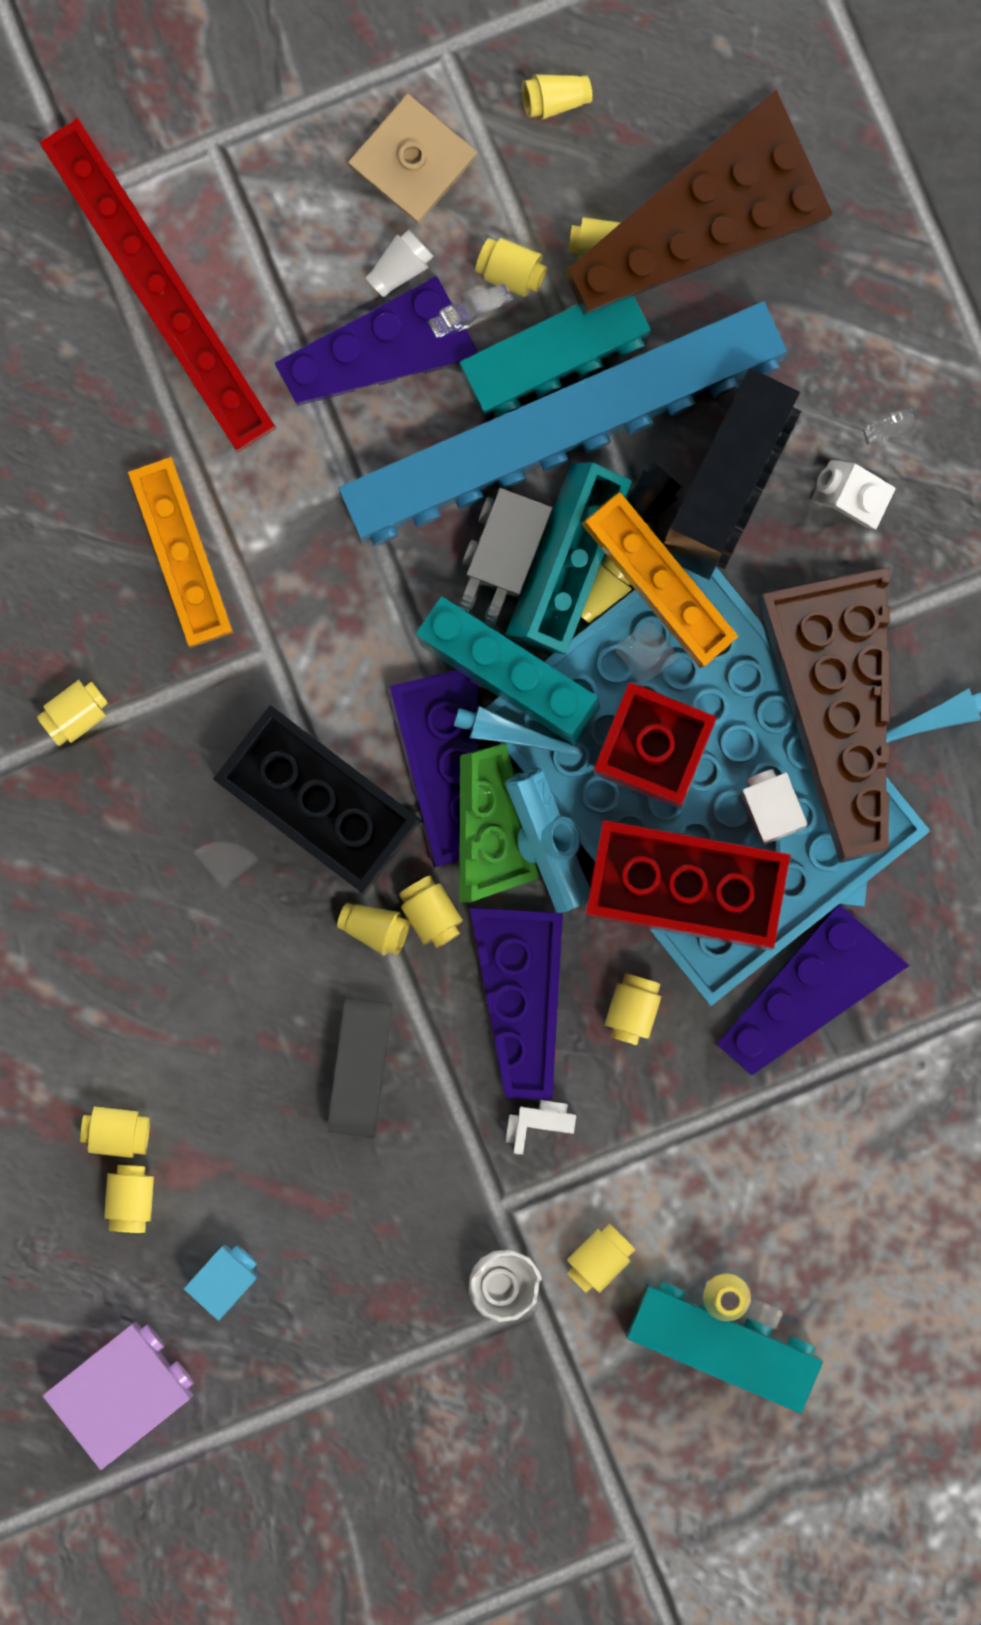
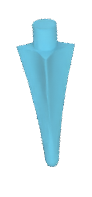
M968 688L920 716L887 730L886 743L926 731L980 721L981 692L972 695Z
M481 706L477 708L476 713L458 708L454 726L471 731L469 736L471 739L531 746L570 756H578L580 754V748L576 745L574 746L535 732Z

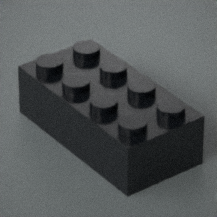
M749 368L664 542V546L681 567L710 580L716 567L725 570L743 533L742 530L745 529L763 492L762 490H764L802 412L794 407L800 391Z
M269 705L213 778L217 784L364 896L421 822L419 817L271 705Z

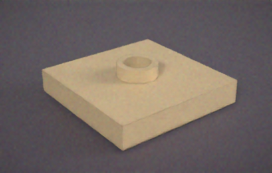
M407 93L350 159L348 166L419 225L476 159L478 152Z

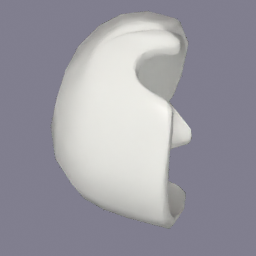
M513 1250L492 1251L480 1258L470 1274L469 1298L473 1306L484 1317L497 1322L518 1320L537 1303L539 1283L542 1277L529 1257Z

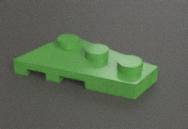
M506 743L492 745L460 755L459 903L473 902L539 879L536 864L527 862L522 857L518 847V834L522 825L504 783L514 776Z

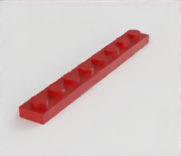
M76 118L39 142L40 146L236 452L239 453L276 429L275 424L80 120Z

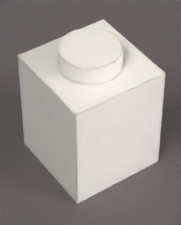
M771 769L747 779L750 787L743 789L741 796L762 846L807 827V821L787 772L776 776L774 770Z

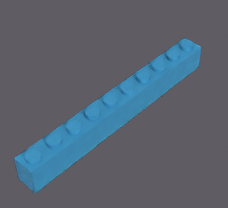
M763 301L338 487L361 543L364 544L372 541L373 546H378L398 537L397 529L414 522L416 528L438 520L442 517L440 510L453 504H457L459 509H463L484 499L482 492L497 485L505 490L519 485L526 480L524 473L541 466L543 472L558 468L569 461L568 454L584 448L586 453L599 450L611 443L609 436L625 429L628 435L640 432L654 424L652 420L654 416L669 411L670 416H676L696 406L694 399L711 392L712 397L716 398L727 394L738 387L736 381L744 378L749 368L768 376L781 368L778 362L784 360L787 350L766 303Z

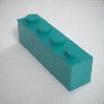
M634 296L583 315L579 304L460 361V372L483 418L486 419L493 415L495 418H498L520 408L519 402L535 394L539 400L563 388L561 382L576 374L580 380L596 374L604 368L603 361L619 354L621 359L637 354L646 347L644 341L650 338L651 329Z
M593 462L569 465L505 636L543 653L567 654L605 554L581 523L615 494L621 492L626 498L632 480Z
M443 596L440 597L415 634L421 647L574 746L601 708L596 695Z
M660 1280L657 1288L647 1284L625 1335L627 1340L802 1414L824 1362L814 1355L816 1346L793 1336H790L788 1343H784L770 1337L773 1328L748 1317L744 1325L735 1321L718 1320L706 1310L704 1301L700 1307L684 1300L685 1290Z

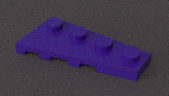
M455 670L392 685L387 688L433 868L460 862V755L478 750V739L469 738L471 731L454 726L458 708L476 713L479 707L478 683L460 671Z

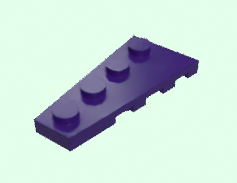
M436 276L275 362V366L296 405L300 406L355 392L356 389L395 382L397 379L442 370L443 367L459 364L460 361L479 352L440 280Z
M839 904L716 1045L746 1072L754 1075L910 965Z
M470 908L505 1098L552 1100L563 913Z

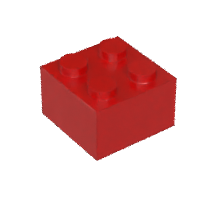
M629 682L594 767V775L681 810L717 717Z

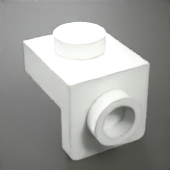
M831 460L817 479V488L812 501L821 506L832 507L866 528L877 529L896 488L856 463Z
M540 1100L539 1109L520 1106L519 1116L509 1115L506 1143L515 1144L513 1154L523 1155L527 1127L574 1134L576 1114L567 1113L568 1104Z

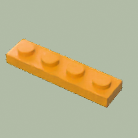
M172 457L129 471L128 475L189 648L234 633Z
M621 492L612 496L581 523L699 668L705 667L739 637Z

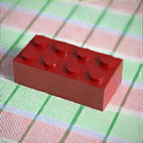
M603 820L586 917L772 951L776 941L791 854Z

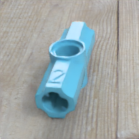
M542 768L530 769L513 776L504 783L522 825L518 834V847L522 857L527 862L538 865L557 913L567 912L585 905L589 900L590 888L576 856L580 847V834L575 822L568 817L560 816Z

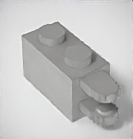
M502 488L499 489L496 499L487 497L478 523L486 526L479 542L470 541L462 562V566L469 568L467 573L468 584L459 606L467 613L473 610L480 585L492 589L496 592L486 610L485 624L492 627L496 625L506 596L508 595L516 599L520 597L552 513V507Z

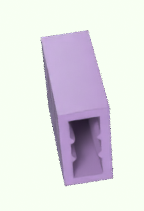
M134 1322L43 1395L47 1403L100 1470L105 1468L194 1395L189 1389L194 1384L193 1380L177 1361L172 1365L169 1364L160 1352L165 1347L162 1340L148 1324L141 1328L137 1322Z

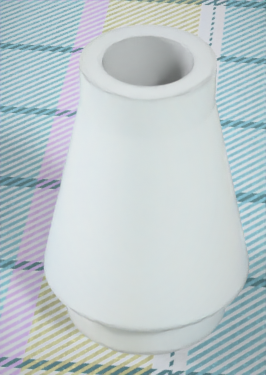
M408 229L401 237L398 234L395 236L376 266L365 278L381 296L385 297L395 288L428 269L427 263L434 255Z

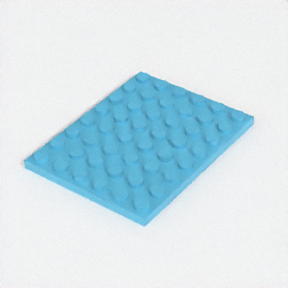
M717 567L710 580L683 568L739 636L705 667L699 668L638 592L633 590L575 636L570 643L567 654L554 653L544 661L598 697L601 708L576 743V746L580 748V754L578 756H570L546 749L506 743L509 756L523 773L530 769L542 768L560 816L568 817L575 822L580 834V845L594 862H596L603 820L791 854L776 941L772 951L648 928L710 1007L930 832L929 828L886 777V791L889 793V848L881 854L839 863L767 629ZM629 682L717 717L681 810L594 775V767ZM500 697L485 708L535 732L569 743ZM771 769L774 770L776 776L787 772L808 825L801 831L762 846L741 792L743 789L750 787L747 779Z

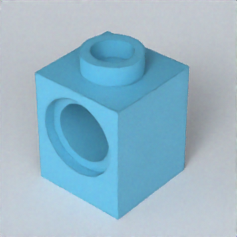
M223 1245L184 1290L219 1321L259 1277L253 1270L257 1262L240 1246L236 1245L231 1250L226 1245Z

